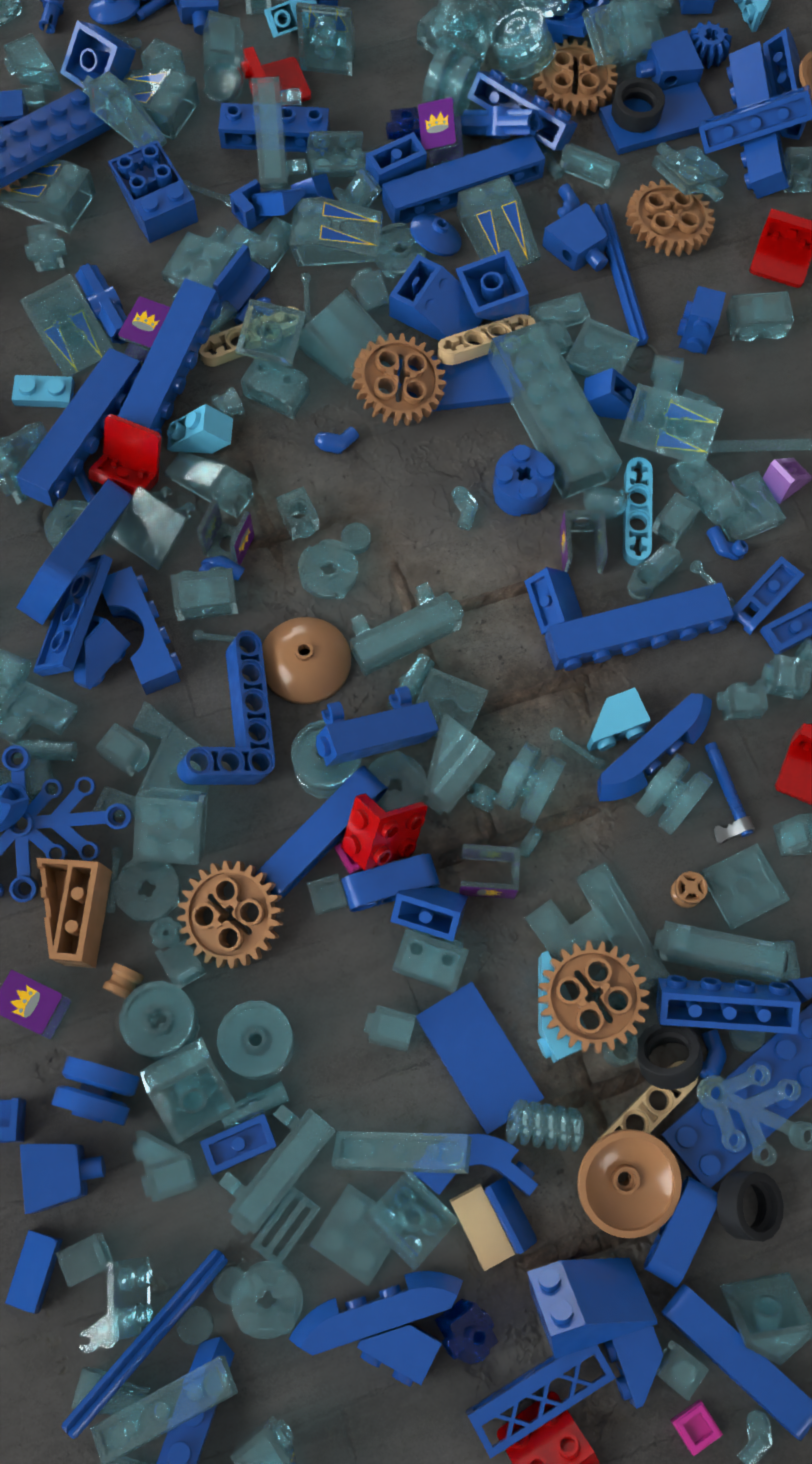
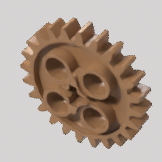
M574 39L572 45L563 40V46L561 47L554 42L553 48L545 47L544 54L539 53L537 61L534 62L532 72L533 90H537V95L544 97L552 103L554 110L558 107L565 111L571 110L572 116H575L579 110L584 116L587 109L595 113L597 105L604 107L606 101H611L612 94H615L617 85V66L612 64V57L605 58L606 50L597 52V44L589 48L587 47L588 42L586 40L582 45H578L577 39ZM574 61L577 62L576 95L572 93Z
M660 179L659 185L650 181L648 187L642 184L639 191H634L633 196L630 197L625 217L628 218L626 225L632 226L630 234H638L637 242L645 240L647 242L645 245L646 249L653 245L655 246V253H659L663 249L666 256H669L671 251H675L676 255L680 257L682 250L690 255L692 249L699 251L701 245H706L714 229L715 218L712 217L714 210L708 209L710 201H701L704 194H693L694 187L687 190L685 189L684 182L680 186H676L674 180H671L670 184L666 185L665 181Z
M389 333L386 341L383 337L378 336L376 344L369 341L366 349H361L359 358H356L354 363L355 369L353 370L352 378L356 380L352 387L353 389L360 390L356 397L357 400L366 399L363 409L374 408L372 417L381 413L383 414V423L390 417L393 418L394 426H397L400 419H403L405 425L409 426L412 418L417 423H420L423 416L428 418L432 413V409H437L439 401L444 396L442 390L446 385V381L441 379L445 374V370L437 369L441 363L440 359L432 360L434 350L424 351L425 342L417 346L415 345L414 336L407 342L405 341L404 333H401L398 340H395L393 334ZM399 357H401V358H402V367H401V370H400V376L398 377L396 374H397V372H398L399 364H400V363H399ZM381 361L387 362L391 367L382 365ZM409 365L415 366L419 371L412 370ZM400 382L402 385L399 389V402H397L396 392L398 389V383ZM379 388L388 390L390 394L382 393ZM407 392L415 393L418 398L411 397Z
M226 860L223 861L221 869L219 864L212 863L210 866L211 874L207 870L200 869L199 874L202 880L190 878L189 882L194 889L182 891L188 898V901L178 903V906L186 911L184 915L178 916L177 920L186 921L187 926L183 927L179 932L181 934H190L191 937L185 942L186 946L197 945L193 953L194 956L206 953L204 963H212L216 958L217 968L224 967L227 960L230 969L237 968L239 960L243 966L251 964L250 955L255 960L262 958L260 948L266 951L272 949V946L267 941L269 938H279V935L273 931L274 926L283 925L282 921L275 919L276 914L284 912V908L275 907V902L280 900L282 896L271 894V891L276 886L275 883L264 884L267 873L261 872L255 876L257 866L249 865L245 870L244 862L237 861L233 868L232 862ZM228 882H231L235 889L234 895L230 900L224 896V887ZM213 894L214 898L220 903V905L211 901L209 896ZM252 903L259 910V915L255 921L250 920L247 915V910ZM208 907L213 911L214 915L209 925L203 919V913ZM223 908H234L232 916L236 920H227L230 914ZM242 924L247 925L252 930L250 935ZM230 929L235 930L238 936L237 942L233 947L228 944L226 939Z
M587 941L583 951L574 943L572 955L562 949L560 951L562 962L553 958L550 960L554 972L544 970L542 973L549 980V983H539L538 988L547 992V995L539 997L538 1003L547 1004L548 1008L544 1009L540 1015L541 1017L551 1016L553 1019L547 1026L548 1030L555 1027L560 1029L557 1040L562 1039L566 1035L570 1037L569 1048H572L578 1041L581 1042L582 1053L587 1051L589 1044H593L596 1054H600L602 1044L604 1043L610 1051H614L615 1039L625 1045L628 1043L625 1032L633 1036L638 1033L633 1022L638 1024L645 1022V1019L638 1012L649 1009V1005L640 1000L648 996L650 992L640 989L639 986L647 979L646 977H635L634 973L640 967L639 964L629 967L626 963L630 955L626 954L621 959L617 957V946L609 953L605 952V942L603 941L597 950H593L591 941ZM593 965L602 966L606 972V979L603 981L592 980L588 974V968ZM575 971L581 973L592 993L600 992L601 996L598 1002L610 1015L612 1023H608L605 1020L596 1002L591 1001L588 1003L585 998L588 995V991L574 975ZM564 984L574 985L579 992L578 998L573 1001L564 999L561 996L560 987ZM613 993L621 994L626 1000L625 1009L614 1010L608 1003L609 995ZM591 1012L597 1016L598 1026L596 1029L588 1030L581 1025L580 1016L582 1013Z

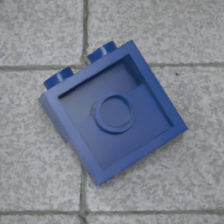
M554 0L538 20L541 39L563 43V40H567L569 36L584 38L611 4L610 0H594L590 4L584 0Z

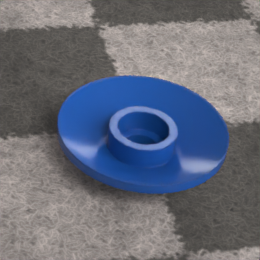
M92 0L88 11L93 21L104 25H113L133 17L140 7L139 0Z
M419 214L411 221L410 232L412 237L428 252L438 256H453L460 250L462 245L460 234L445 219L433 214Z

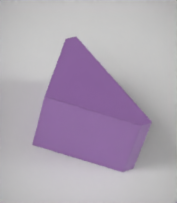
M794 458L774 459L770 463L760 485L778 504H781L812 480V476Z

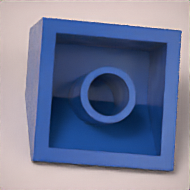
M77 20L60 73L103 100L115 88L113 76L119 84L128 76L136 50L98 25Z
M509 250L455 269L475 317L495 322L518 314H529V293Z

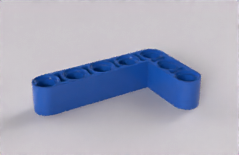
M108 478L45 560L16 608L43 625L74 578L134 496Z
M241 631L226 649L235 747H195L189 750L177 765L178 777L186 784L254 785L260 783L275 767L262 642L253 631ZM240 646H243L248 651V653L244 652L240 648ZM242 674L247 675L251 681L246 680ZM246 703L252 705L255 711L250 710ZM249 732L255 734L258 741L252 739ZM190 761L196 762L200 766L201 771L193 769ZM221 761L228 763L231 771L226 770L222 766ZM252 761L259 764L261 771L254 768Z

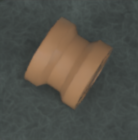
M692 871L684 872L672 884L670 894L672 900L678 906L692 908L705 898L708 885L704 877L699 873Z
M114 963L111 968L113 974L110 980L104 982L102 988L133 1002L136 996L134 990L138 984L142 983L144 976L125 966Z

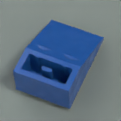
M158 140L108 161L131 212L149 243L198 222L195 200Z
M417 254L389 295L390 317L438 341L445 337L479 327L484 320L475 317L461 283L443 266Z

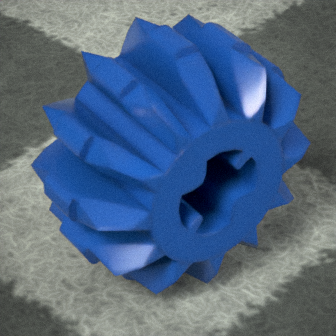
M710 21L706 25L698 23L697 27L692 28L689 36L702 65H706L708 69L711 65L719 67L720 63L726 60L730 52L732 36L728 34V28H720V23L714 25Z

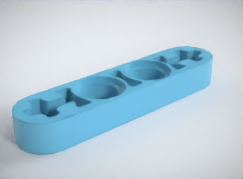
M641 457L631 459L624 473L623 558L632 566L644 565L652 551L653 468L647 459ZM635 468L640 469L642 473L640 483H636L637 473L634 471ZM641 493L646 501L642 504L634 503L630 495ZM633 519L642 520L645 523V529H633L630 521ZM641 539L639 542V551L642 552L641 556H637L633 550L636 540Z

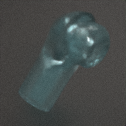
M457 486L451 492L453 501L461 512L457 526L463 530H471L478 510V503L468 489H465L463 486Z
M752 1410L746 1418L749 1442L737 1455L744 1464H757L773 1444L771 1424L768 1416L762 1411Z

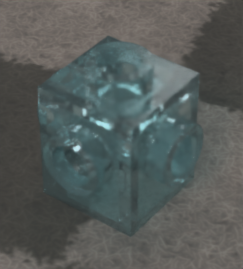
M50 222L27 226L29 243L24 244L28 262H34L37 272L65 268L63 256L68 255L64 237L59 238L55 223Z

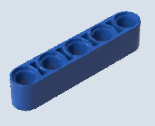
M366 766L360 767L257 871L255 876L261 872L267 873L264 884L275 883L276 886L271 891V894L281 895L284 898L344 837L355 796L366 793L377 803L387 792L388 787Z
M682 1284L661 1311L662 1315L796 1439L802 1441L812 1427V1399L688 1286Z

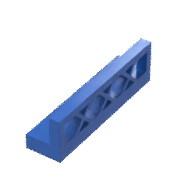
M810 84L702 120L698 128L704 153L708 154L812 120Z
M598 1345L557 1359L552 1355L467 1409L466 1413L491 1459L616 1377ZM594 1355L604 1374L592 1382L578 1378L581 1362ZM574 1367L573 1376L564 1374ZM556 1378L571 1381L569 1395L561 1402L547 1398L550 1382ZM577 1383L585 1385L575 1392ZM543 1387L542 1396L533 1394ZM526 1397L540 1401L537 1417L530 1422L515 1418L519 1402ZM546 1403L554 1405L552 1408L544 1412ZM512 1407L510 1416L501 1414ZM494 1418L508 1421L506 1437L491 1445L482 1426ZM514 1423L522 1425V1427L512 1433Z

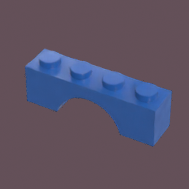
M132 566L107 575L102 593L113 618H128L139 623L144 628L143 642L130 659L144 692L148 695L180 682L177 671L181 670L182 666L176 652L170 654L168 652L166 644L171 643L165 627L161 626L158 628L155 619L160 616L153 600L147 602L143 593L148 592V588L142 574L136 576Z

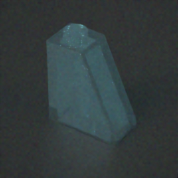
M447 713L441 721L423 793L429 798L426 804L440 815L444 810L451 814L497 755L493 749Z

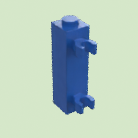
M407 686L395 689V694L389 695V701L393 707L392 710L350 720L344 719V709L340 701L327 704L328 709L321 711L326 726L316 736L318 754L324 758L326 767L427 742L439 731L428 701L412 705L409 688Z

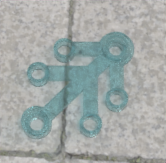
M755 1064L750 1066L746 1072L727 1080L717 1075L706 1076L697 1087V1097L702 1106L714 1111L723 1134L722 1144L726 1149L738 1152L746 1145L745 1135L741 1131L735 1130L728 1110L729 1107L740 1113L753 1147V1159L758 1164L771 1166L777 1159L776 1150L771 1145H767L759 1122L788 1135L794 1147L806 1151L812 1150V1123L805 1121L794 1123L764 1109V1107L783 1099L790 1101L798 1099L801 1095V1087L797 1081L783 1079L777 1086L743 1099L732 1093L751 1084L756 1086L767 1085L771 1078L767 1067ZM757 1069H760L763 1074L759 1082L754 1078V1073ZM790 1083L793 1087V1093L787 1096L785 1087ZM714 1087H718L720 1096L714 1100L711 1096V1090ZM807 1130L811 1132V1140L808 1143L803 1138ZM736 1134L738 1143L732 1147L729 1139L731 1135ZM766 1148L769 1152V1157L767 1160L762 1161L760 1153Z

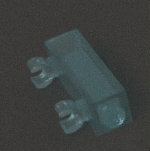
M279 76L251 78L260 186L262 189H267V191L283 190V188H289L290 174H307L305 159L287 161L283 105H302L300 88L282 90Z
M425 582L416 587L418 593L415 596L421 604L418 607L371 630L363 614L352 618L353 624L351 627L356 637L350 639V649L364 676L461 629L464 611L458 600L453 601L448 592L435 598L430 586Z
M665 921L664 930L657 929L654 949L660 950V960L766 982L781 981L787 948L785 944Z
M283 1104L273 1114L291 1131L247 1187L230 1172H227L219 1182L224 1189L237 1198L228 1210L233 1216L230 1223L244 1235H247L249 1231L254 1235L258 1234L337 1131L310 1108L301 1119Z

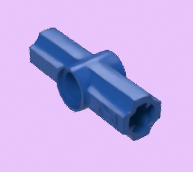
M489 106V110H464L461 115L462 134L466 136L510 139V136H535L540 128L538 110Z
M87 263L81 266L75 277L86 296V301L97 322L100 321L112 343L123 344L129 341L118 336L127 316L123 311V306L113 286H108L97 265Z

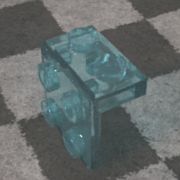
M40 421L25 425L21 430L7 437L0 438V488L6 497L12 495L17 505L27 500V496L22 494L16 476L47 435V431Z

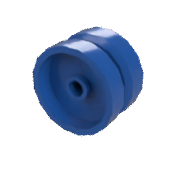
M67 1056L62 1075L66 1079L81 1083L79 1089L65 1085L56 1087L51 1105L71 1110L72 1115L103 1123V1120L125 1126L130 1107L126 1103L111 1099L113 1093L127 1097L134 1096L141 1078L104 1065Z

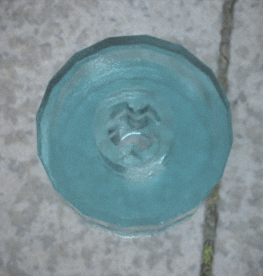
M537 7L520 8L505 15L495 24L489 35L490 44L498 58L500 68L508 79L520 80L529 78L547 67L555 56V43L551 33L548 31L544 14Z
M444 44L441 45L435 53L426 75L423 88V103L452 97L454 115H462L472 101L467 96L478 71L481 70L480 58L468 53H464L460 57L458 49Z
M322 719L309 723L298 732L292 743L291 760L296 780L305 792L317 798L329 799L355 771L362 767V758L326 767L324 758L318 754L316 748V736L326 726Z
M526 742L517 758H514L501 783L502 787L495 804L510 811L516 807L521 796H524L526 798L520 809V817L536 824L567 762L551 755L545 760L541 769L538 770L536 767L541 759L542 750Z
M678 753L665 768L662 767L646 787V793L635 807L647 818L654 816L662 805L667 807L658 820V826L670 836L714 782L712 778L702 771L696 772L687 784L681 781L690 770L691 763Z
M165 981L147 982L134 989L124 1000L119 1014L120 1032L127 1045L143 1057L160 1062L174 1060L191 1048L200 1030V1017L193 1000L177 985ZM160 1017H165L166 1022L160 1023L157 1028L156 1021Z
M250 1000L236 1005L224 1016L218 1028L217 1047L221 1059L235 1074L247 1080L264 1081L277 1076L288 1066L294 1054L295 1036L288 1018L278 1007L266 1001ZM259 1034L262 1038L261 1044L258 1046L251 1045L249 1041L254 1040L253 1036Z

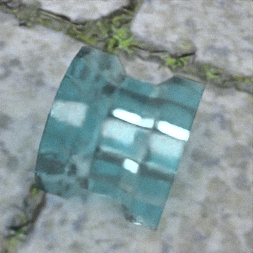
M233 387L226 389L222 395L215 394L211 396L213 407L230 417L233 415L240 416L245 413L240 397Z

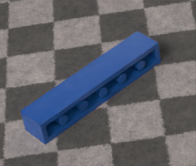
M760 41L728 54L730 66L726 67L730 83L734 85V87L730 88V94L733 103L737 104L736 109L773 97L767 58ZM779 130L740 143L741 147L744 146V151L740 153L744 168L748 169V173L744 174L745 183L748 190L753 189L757 199L789 187Z
M534 136L519 137L512 141L491 146L488 149L467 154L464 157L443 162L437 166L419 170L413 174L383 183L382 203L394 227L411 222L419 214H436L543 178L546 158Z
M184 279L118 414L119 417L157 431L160 435L162 434L161 428L165 420H168L173 413V403L177 395H180L185 388L186 376L189 370L194 369L196 366L198 351L201 345L206 344L208 341L213 320H217L220 316L222 304L217 290L192 280Z
M111 348L107 350L16 476L22 494L51 507L55 506L59 498L62 499L66 495L73 478L80 475L85 461L90 454H94L97 451L99 441L104 436L105 418L109 414L118 416L141 369L139 360Z
M721 582L547 627L544 639L555 671L560 669L571 671L581 667L583 663L591 661L603 663L614 655L623 653V656H630L639 652L642 648L650 646L653 649L661 648L670 641L677 639L688 641L697 637L700 633L708 631L710 634L719 633L727 628L734 613Z

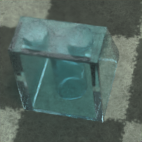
M345 289L316 315L292 342L346 386L354 379L352 378V373L355 369L354 363L356 358H359L361 349H366L369 341L376 344L378 336L383 337L385 341L388 336L352 294Z

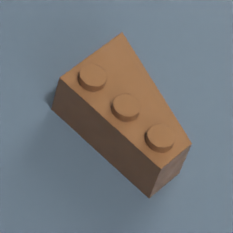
M36 858L37 868L40 869L42 887H40L41 898L44 899L46 917L44 921L49 959L64 966L96 968L112 871L100 862Z

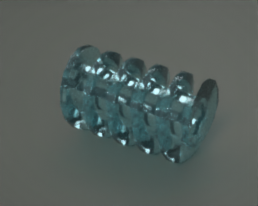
M519 1099L513 1104L508 1114L506 1139L508 1143L513 1144L519 1134L521 1145L526 1146L530 1138H532L533 1146L538 1148L544 1140L545 1147L551 1150L557 1142L558 1149L564 1152L570 1143L571 1150L575 1153L581 1146L584 1135L583 1117L577 1108L570 1107L566 1109V1107L560 1105L554 1107L552 1104L545 1103L541 1105L539 1102L532 1101L528 1103L527 1100Z

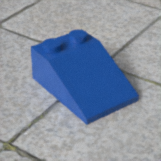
M630 1258L560 1260L527 1271L531 1296L555 1359L658 1324Z

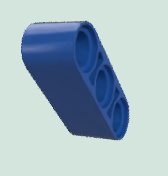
M429 853L353 873L341 879L350 912L362 911L396 900L399 890L440 886L434 862Z
M690 1176L685 1178L682 1183L678 1205L669 1220L660 1228L643 1266L645 1270L675 1288L679 1286L715 1213L718 1192Z

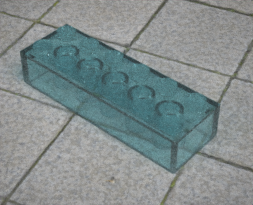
M544 321L492 338L487 358L506 390L509 400L536 450L543 453L553 463L555 467L554 483L562 498L571 497L614 480L622 461Z

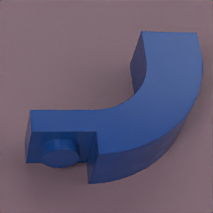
M464 1134L441 1142L430 1150L411 1172L437 1195L442 1193L451 1179L460 1170L473 1165H482L494 1169L526 1196H530L538 1185L532 1180L535 1173L520 1161L516 1165L511 1162L519 1149L500 1138L486 1134Z

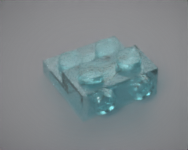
M612 0L609 4L587 8L582 13L598 67L641 57L652 48V33L650 29L645 27L643 21L644 6L641 2L637 0Z

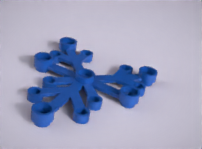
M9 746L2 754V763L11 771L12 783L22 785L26 791L25 769L31 763V754L23 746ZM16 753L23 755V762L19 765H16L13 761ZM80 777L75 782V788L51 815L37 816L52 798L60 797L64 791L63 784L59 780H46L42 785V790L27 806L22 816L27 820L26 828L23 830L19 829L16 822L0 836V857L15 841L17 878L11 882L9 887L11 897L18 902H27L34 899L38 894V883L31 877L29 840L40 848L48 859H54L51 852L55 847L60 848L62 851L60 859L65 860L67 858L68 852L66 847L62 844H55L39 829L52 828L78 851L79 856L83 860L92 861L100 854L99 845L93 841H87L71 826L107 824L113 829H124L132 822V810L125 804L116 803L109 806L106 811L71 813L85 796L92 795L96 790V783L92 778ZM84 780L89 781L91 784L90 790L86 793L80 789V784ZM54 782L58 786V791L56 794L51 795L47 788L50 783ZM118 810H122L126 816L125 820L121 823L117 822L114 818ZM87 845H91L95 849L92 857H87L84 854V848ZM24 882L31 886V891L27 895L23 894L20 889ZM0 883V898H1V897L3 896V894H4V887H3V885Z

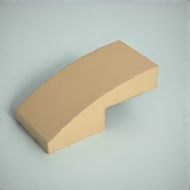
M481 1184L449 1200L484 1271L515 1255Z

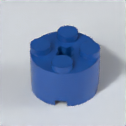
M517 445L514 449L502 455L496 464L493 480V494L498 507L505 513L521 517V514L531 513V515L539 513L547 505L550 498L555 471L553 463L543 453L526 445Z

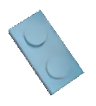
M15 375L12 402L14 406L66 408L73 399L75 382L73 377Z

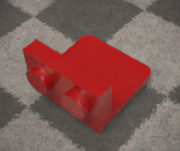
M253 46L243 49L244 62H241L244 78L249 80L253 99H257L259 105L291 106L311 99V90L295 57L261 65Z
M771 208L749 271L753 275L800 288L805 281L812 259V220Z
M109 414L105 418L103 455L89 469L88 479L103 485L109 478L131 495L142 500L158 482L162 439L160 433L119 416Z
M803 723L791 739L775 783V788L783 794L812 805V724Z
M366 793L355 796L341 848L364 871L409 857L416 849V843L421 827L425 822L428 807L423 802H418L385 812Z
M548 1393L547 1398L561 1402L557 1393ZM540 1401L533 1403L515 1418L528 1422L536 1418ZM546 1403L544 1412L552 1408L554 1405ZM568 1410L505 1449L513 1464H601ZM509 1422L498 1429L497 1437L499 1441L506 1437ZM514 1423L512 1433L522 1427V1425Z

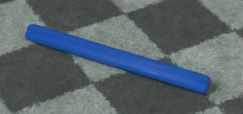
M607 203L599 204L596 206L594 213L608 235L605 251L634 346H644L647 344L649 336L611 209Z
M214 1249L62 1423V1429L72 1439L77 1438L225 1267L228 1259L221 1251Z

